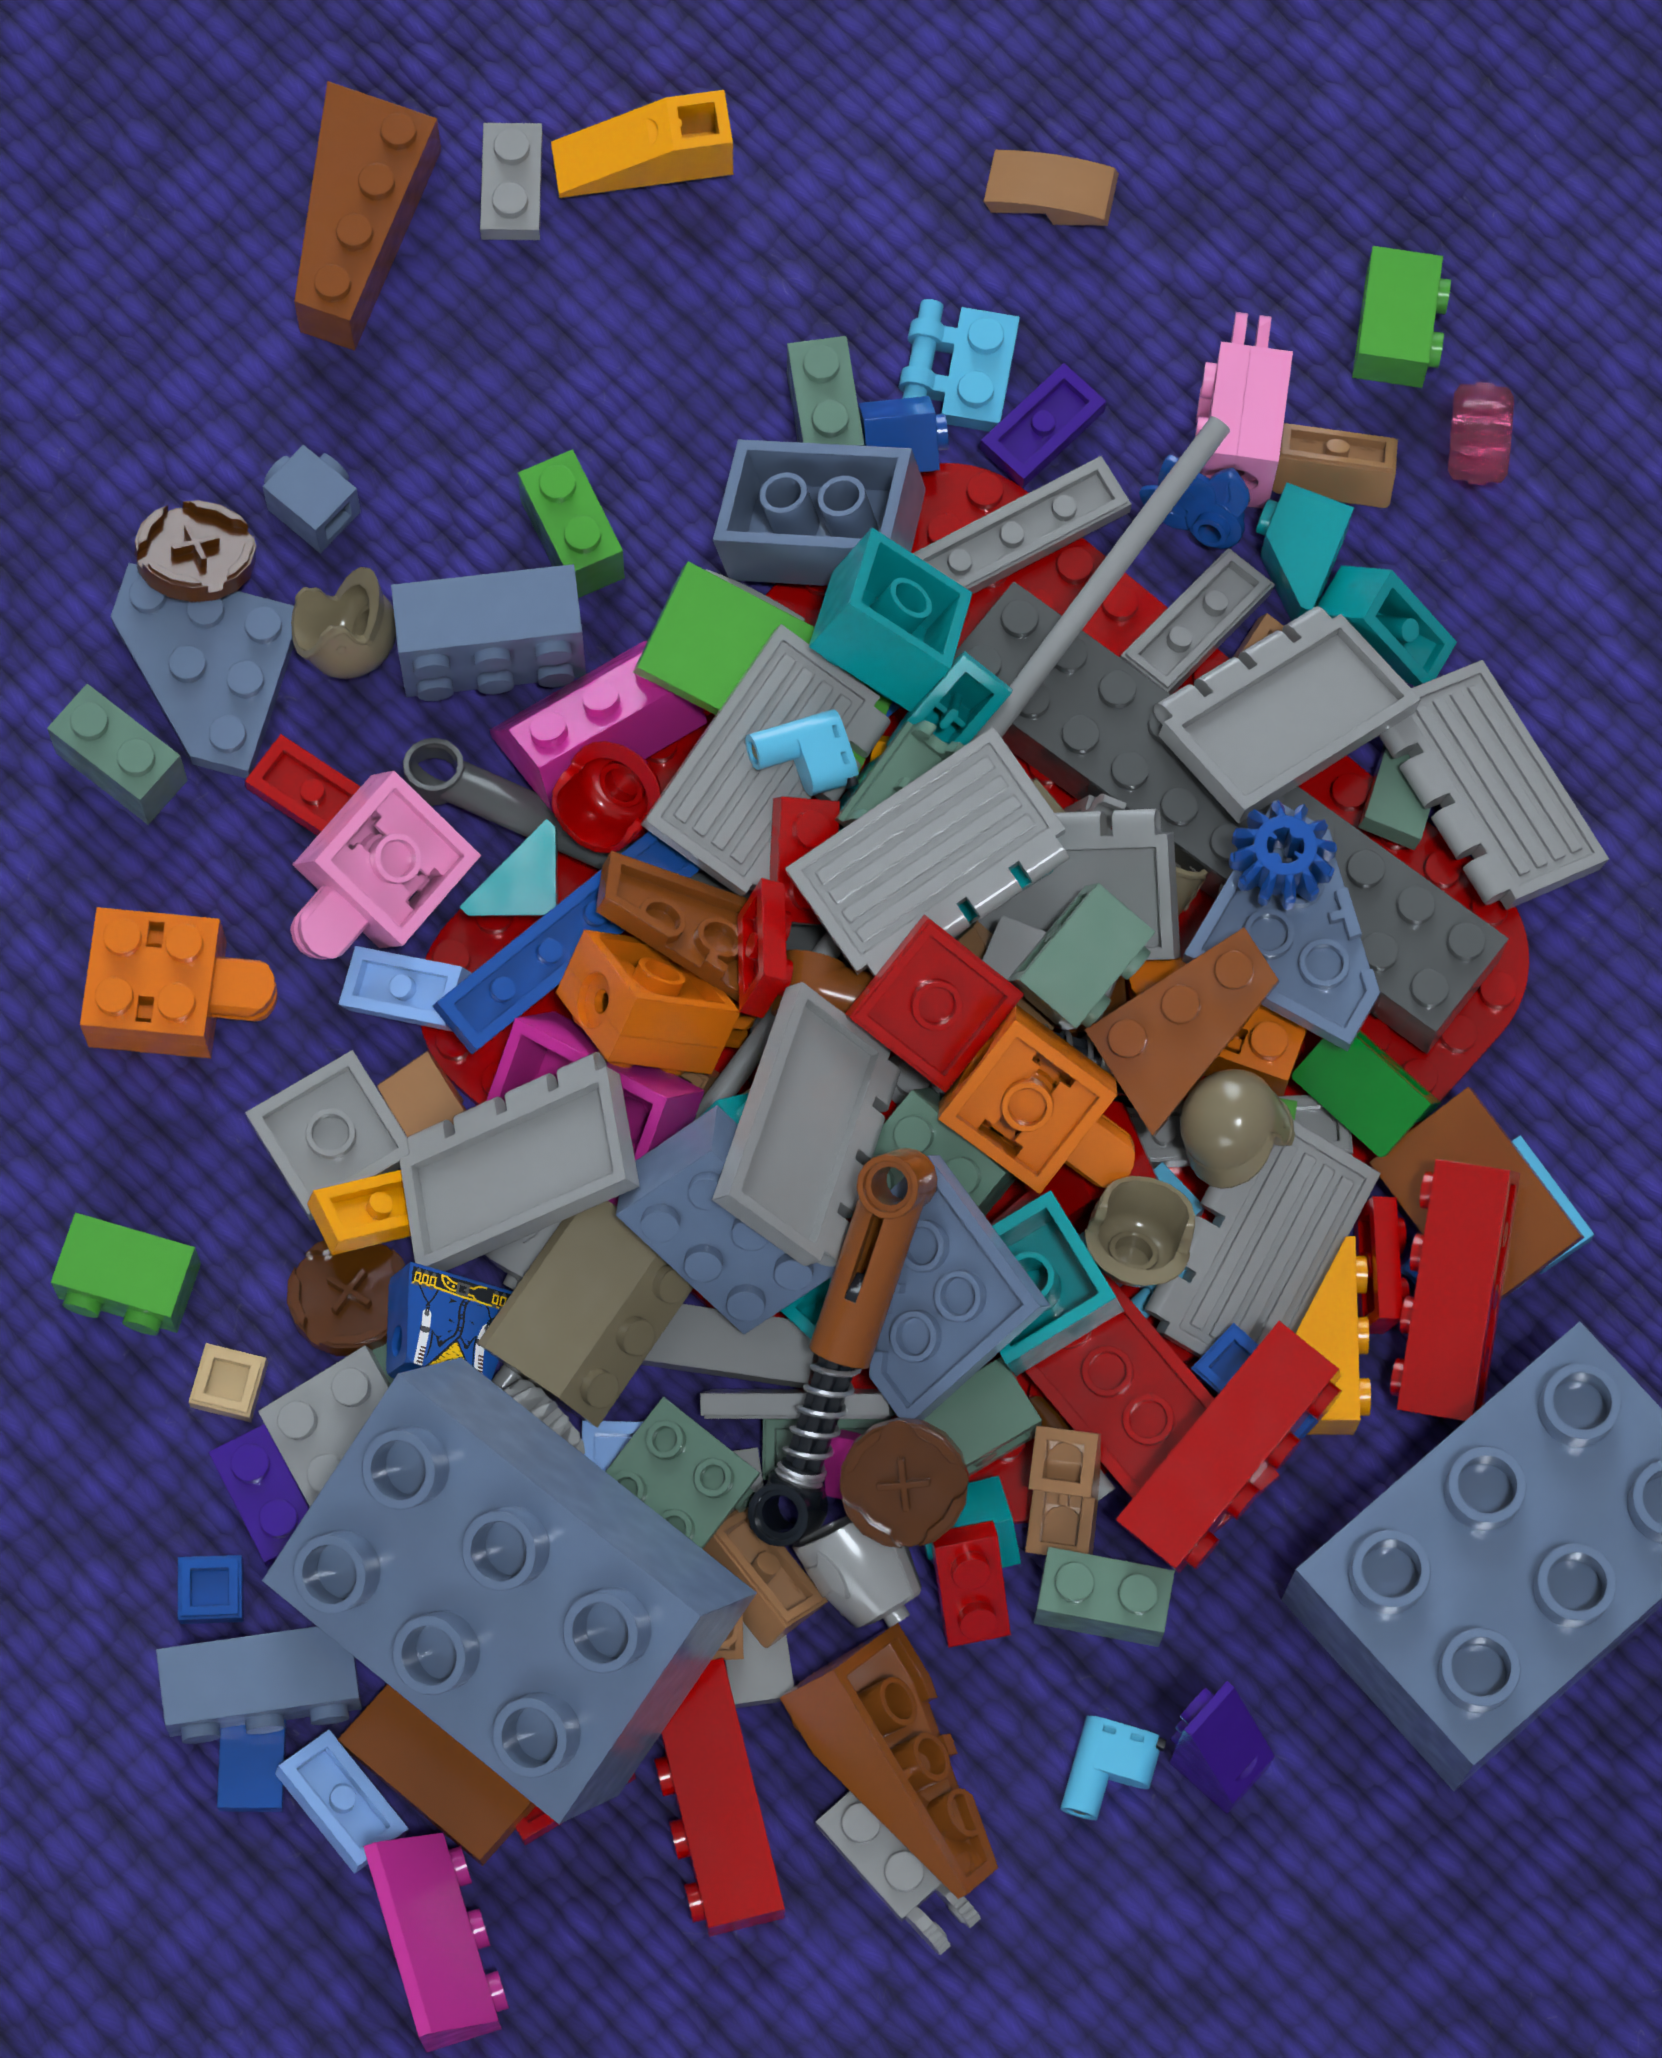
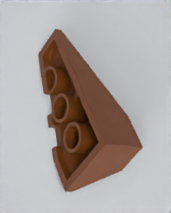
M897 1623L890 1628H885L812 1673L781 1696L780 1700L789 1713L794 1727L801 1733L813 1755L959 1899L969 1894L997 1870L998 1865L974 1797L965 1789L959 1788L952 1769L950 1757L958 1754L951 1734L940 1735L929 1702L938 1698L932 1679L901 1626Z

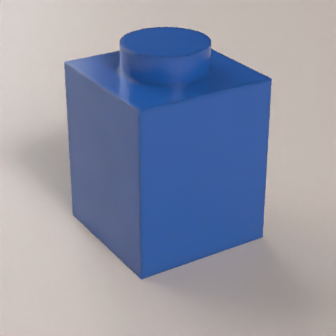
M930 396L858 403L864 446L912 448L920 472L940 470L938 451L949 449L947 420L945 414L936 415Z

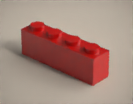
M1440 1159L1435 1160L1434 1172H1425L1419 1200L1420 1208L1428 1209L1424 1234L1416 1233L1410 1254V1270L1418 1272L1414 1297H1405L1400 1318L1401 1333L1408 1334L1405 1359L1397 1358L1395 1360L1390 1383L1391 1395L1399 1396L1397 1410L1466 1421L1485 1404L1520 1173L1506 1169Z
M1278 1321L1120 1513L1116 1521L1177 1573L1180 1574L1187 1564L1195 1570L1198 1569L1220 1541V1539L1212 1534L1228 1514L1236 1520L1239 1519L1259 1495L1261 1490L1253 1484L1269 1464L1276 1470H1279L1300 1445L1302 1440L1294 1435L1296 1430L1309 1415L1320 1420L1338 1399L1342 1390L1335 1383L1341 1377L1340 1369L1281 1321Z
M724 1658L711 1660L661 1733L666 1756L654 1759L662 1796L675 1794L681 1819L669 1821L677 1858L679 1860L690 1857L696 1882L684 1884L692 1921L695 1923L705 1920L709 1937L785 1918V1907Z

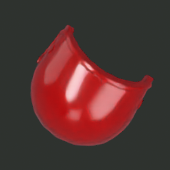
M599 741L582 747L574 756L571 765L559 777L552 791L551 804L554 815L563 831L574 841L594 852L610 853L611 851L617 852L625 846L636 842L648 832L640 824L662 791L656 773L649 762L642 756L623 745Z

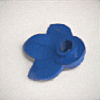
M1168 455L1165 458L1159 472L1158 485L1142 486L1139 495L1144 505L1179 460L1173 455ZM1234 468L1223 469L1215 473L1211 478L1199 472L1162 523L1172 528L1190 531L1199 542L1206 546L1219 549L1233 547L1240 541L1245 531L1244 510L1250 502L1248 487Z

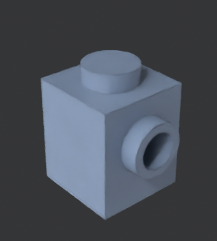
M302 445L291 458L283 456L276 461L266 474L265 484L262 487L268 511L320 554L361 513L357 488L348 482L349 475L345 469L328 454L323 453L318 457L305 445Z

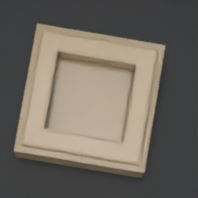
M206 1343L188 1403L190 1407L252 1422L268 1366L267 1358Z

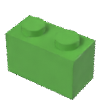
M1378 246L1372 247L1365 277L1352 378L1422 388L1428 367L1439 368L1444 333L1434 332L1435 315L1446 314L1451 279L1440 278L1443 256Z
M573 449L518 472L521 503L552 566L574 564L578 598L624 579L623 550Z
M75 1212L51 1284L57 1297L64 1300L62 1306L76 1314L98 1318L100 1311L124 1317L122 1324L140 1333L158 1335L160 1328L178 1333L201 1262L193 1246Z

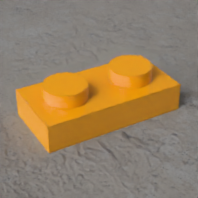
M401 1170L313 1190L307 1203L332 1255L411 1236Z

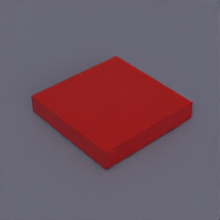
M924 914L845 1014L946 1093L1023 997L1024 993Z

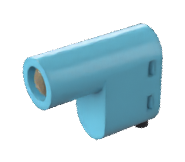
M835 709L748 734L745 738L748 757L756 770L794 760L803 788L809 796L843 786L851 789L859 785L856 777L859 775L857 763L841 717Z
M1086 1716L1060 1809L1067 1814L1079 1818L1097 1820L1108 1780L1136 1788L1149 1789L1159 1753L1164 1751L1167 1739L1159 1738V1735L1106 1718Z

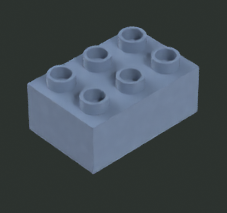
M1580 1321L1296 1568L1281 1599L1453 1791L1459 1788L1662 1607V1408Z
M462 1357L397 1374L262 1580L558 1824L619 1796L757 1594L756 1591Z

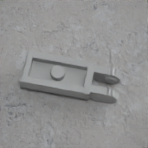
M851 1791L815 1822V1826L893 1914L901 1922L906 1920L938 1955H941L951 1946L947 1935L936 1922L932 1921L918 1908L933 1893H936L948 1906L951 1914L968 1928H971L981 1919L978 1912L964 1896L958 1899Z

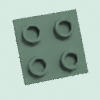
M662 1397L605 1471L702 1549L734 1508L741 1513L749 1507V1503L755 1494V1491L750 1487L761 1474L665 1397Z

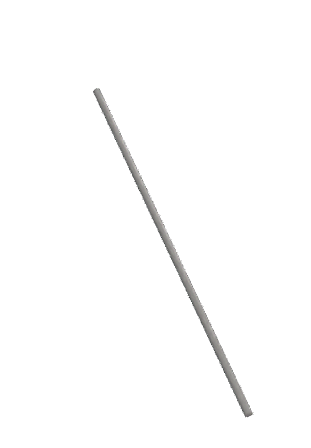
M1213 416L1208 419L1009 687L1013 689L1012 694L971 741L993 726L1001 738L1004 736L1226 438L1230 429L1224 422ZM827 931L812 950V952L828 955L835 959L842 953ZM771 1008L765 1017L759 1021L703 1096L694 1121L716 1100L735 1096L758 1066L775 1020V1016L771 1014ZM503 1364L492 1379V1382L502 1389L506 1386L509 1387L522 1378Z

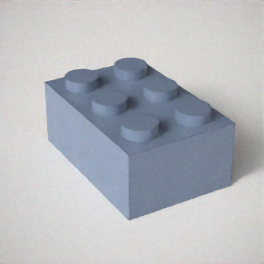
M738 439L713 537L714 545L728 578L737 581L828 586L832 571L872 527L912 552L926 491L912 448Z
M574 564L391 585L398 654L406 697L418 696L419 699L424 701H439L451 697L454 692L478 689L479 692L484 694H501L512 690L514 685L539 683L543 687L550 688L562 687L572 683L575 678H580L586 674Z
M716 1105L635 1161L640 1187L619 1195L616 1216L737 1329L746 1334L831 1278L836 1266L829 1267L819 1263L807 1266L801 1265L712 1200L738 1126L731 1117Z

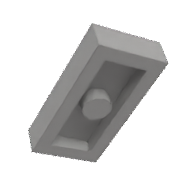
M483 123L481 240H540L542 123Z

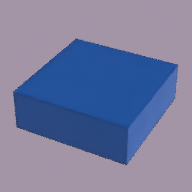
M242 1555L178 1557V1621L180 1624L244 1622V1559Z

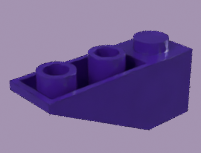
M1226 1681L1215 1695L1205 1687L1181 1714L1180 1718L1182 1720L1175 1727L1177 1731L1170 1739L1176 1745V1748L1169 1763L1228 1814L1270 1767L1275 1755L1235 1687Z

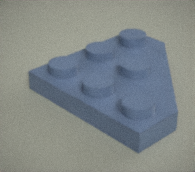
M128 563L110 616L114 628L132 655L143 679L163 714L169 720L192 765L246 779L255 767L294 648L291 626L294 605L240 591L212 601L189 602L169 598L147 584L138 573L136 564Z
M1283 805L1285 814L1294 816L1295 810ZM1270 806L1269 810L1267 811V813H1266V815H1265V816H1267L1268 818H1269V815H1270L1271 806ZM1307 817L1305 820L1307 824L1314 822L1313 820ZM1327 828L1326 834L1322 839L1333 841L1330 830ZM1283 848L1273 850V852L1279 853L1282 863L1292 862L1291 858L1285 856ZM1336 857L1327 861L1334 868V873L1329 883H1317L1319 887L1317 898L1310 902L1296 893L1294 907L1288 911L1281 904L1280 895L1272 894L1270 902L1266 906L1261 907L1258 903L1261 888L1257 886L1248 891H1240L1238 881L1243 871L1233 869L1185 951L1182 961L1186 964L1245 927L1279 980L1278 985L1261 1005L1348 1052L1378 1000L1380 990L1374 971L1370 969L1361 941L1362 932L1348 888L1344 886Z
M940 1155L927 1156L935 1166L938 1178L936 1192L931 1201L922 1209L878 1340L877 1350H875L870 1364V1379L899 1418L924 1420L1051 1306ZM906 1177L890 1190L893 1195L900 1199H904L907 1194L908 1184Z

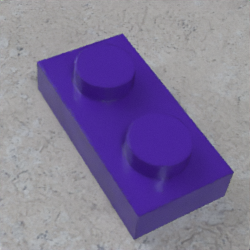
M1063 363L981 439L980 450L1021 488H1024L1105 412L1107 401Z
M263 1424L208 1453L266 1567L273 1565L309 1508L266 1425Z

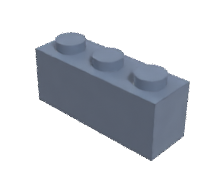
M318 1626L156 1649L165 1727L170 1737L181 1736L182 1743L185 1744L217 1740L221 1737L220 1728L246 1725L247 1734H267L283 1730L285 1728L284 1719L291 1720L310 1717L312 1725L335 1724L348 1720L349 1711L362 1709L356 1658Z

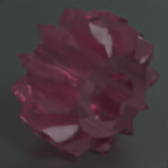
M1476 382V385L1461 384L1454 392L1448 472L1453 480L1468 481V484L1486 485V483H1501L1508 475L1514 415V396L1508 387L1494 386V383Z

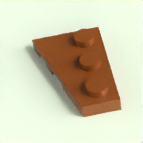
M611 851L602 866L596 912L739 1002L737 915L748 898Z
M1243 927L1085 1029L1153 1137L1156 1136L1168 1121L1170 1115L1187 1094L1205 1075L1204 1073L1229 1042L1236 1037L1274 990L1279 980L1245 927Z

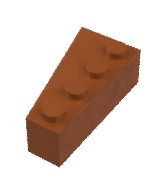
M327 81L294 299L301 333L354 351L356 350L441 153L437 118Z

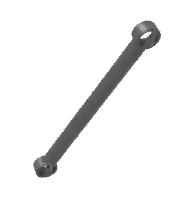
M440 738L423 739L413 744L405 754L403 760L404 781L429 805L451 803L527 838L548 819L558 829L559 852L597 869H602L610 853H597L579 845L563 831L554 812L552 813L536 792L464 761L458 748L448 740ZM431 758L443 759L454 766L456 773L449 781L445 782L429 775L418 763ZM632 844L625 846L623 849L617 851V853L621 854ZM702 869L691 877V879L734 893ZM749 889L742 897L749 898L753 891ZM792 924L786 941V951L794 949L812 951L826 933V929L821 926ZM841 953L837 959L843 962L845 967L852 968ZM868 968L864 970L865 972L871 973Z

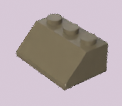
M609 1201L561 1221L477 1343L522 1379L531 1381L536 1387L541 1388L558 1406L597 1428L693 1289L683 1277L616 1216L617 1206Z

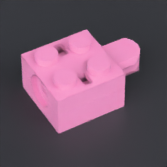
M1236 312L1231 343L1221 342L1217 363L1205 362L1196 415L1195 437L1211 416L1224 422L1229 427L1230 432L1200 473L1211 478V476L1223 469L1234 468L1248 487L1250 502L1247 507L1264 509L1267 500L1271 497L1279 462L1293 351L1268 348L1272 317L1259 315L1254 346L1244 345L1248 313Z
M395 771L371 775L292 864L318 889L293 919L290 928L293 942L300 952L310 958L320 960L342 956L362 932L379 948L403 946L481 857V854Z

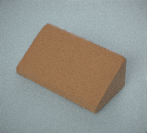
M1284 423L1279 462L1272 490L1277 494H1282L1286 482L1339 502L1386 508L1390 505L1396 475L1398 439Z
M748 1508L741 1513L737 1510L732 1512L703 1548L705 1552L757 1592L743 1613V1622L765 1648L775 1644L828 1602L825 1597L822 1598L815 1584L784 1546L768 1545L756 1536L750 1527Z

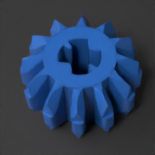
M1279 800L1272 803L1269 818L1262 812L1254 809L1248 813L1246 820L1248 828H1236L1233 833L1232 843L1238 850L1230 854L1229 867L1237 871H1243L1238 881L1240 891H1248L1257 886L1261 888L1258 896V903L1261 907L1266 906L1270 902L1272 894L1280 895L1281 904L1287 911L1294 907L1296 893L1312 902L1319 893L1317 883H1329L1332 879L1334 868L1327 861L1335 857L1337 852L1336 843L1322 839L1328 828L1325 819L1317 820L1310 824L1305 822L1308 812L1305 804L1299 805L1295 809L1294 816L1285 814V808ZM1283 848L1285 856L1291 858L1292 862L1282 863L1279 853H1275L1273 850Z

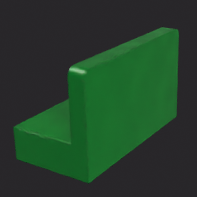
M1361 1030L1348 1052L1322 1039L1292 1073V1078L1298 1085L1378 1157L1387 1156L1417 1122L1427 1119L1441 1104L1434 1095Z

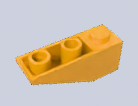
M724 90L665 97L551 141L559 198L733 175V140Z
M1356 1236L1345 1237L1296 1332L1300 1338L1338 1367L1341 1373V1377L1335 1385L1342 1390V1393L1329 1411L1307 1435H1354L1361 1420L1360 1416L1370 1415V1379L1359 1378V1354L1367 1355L1369 1351L1368 1317H1358L1357 1294H1366L1368 1267L1366 1256H1356Z

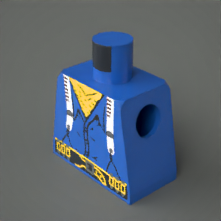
M414 1262L408 1263L390 1277L387 1374L395 1379L398 1373L462 1357L491 1380L499 1360L477 1343L513 1291Z

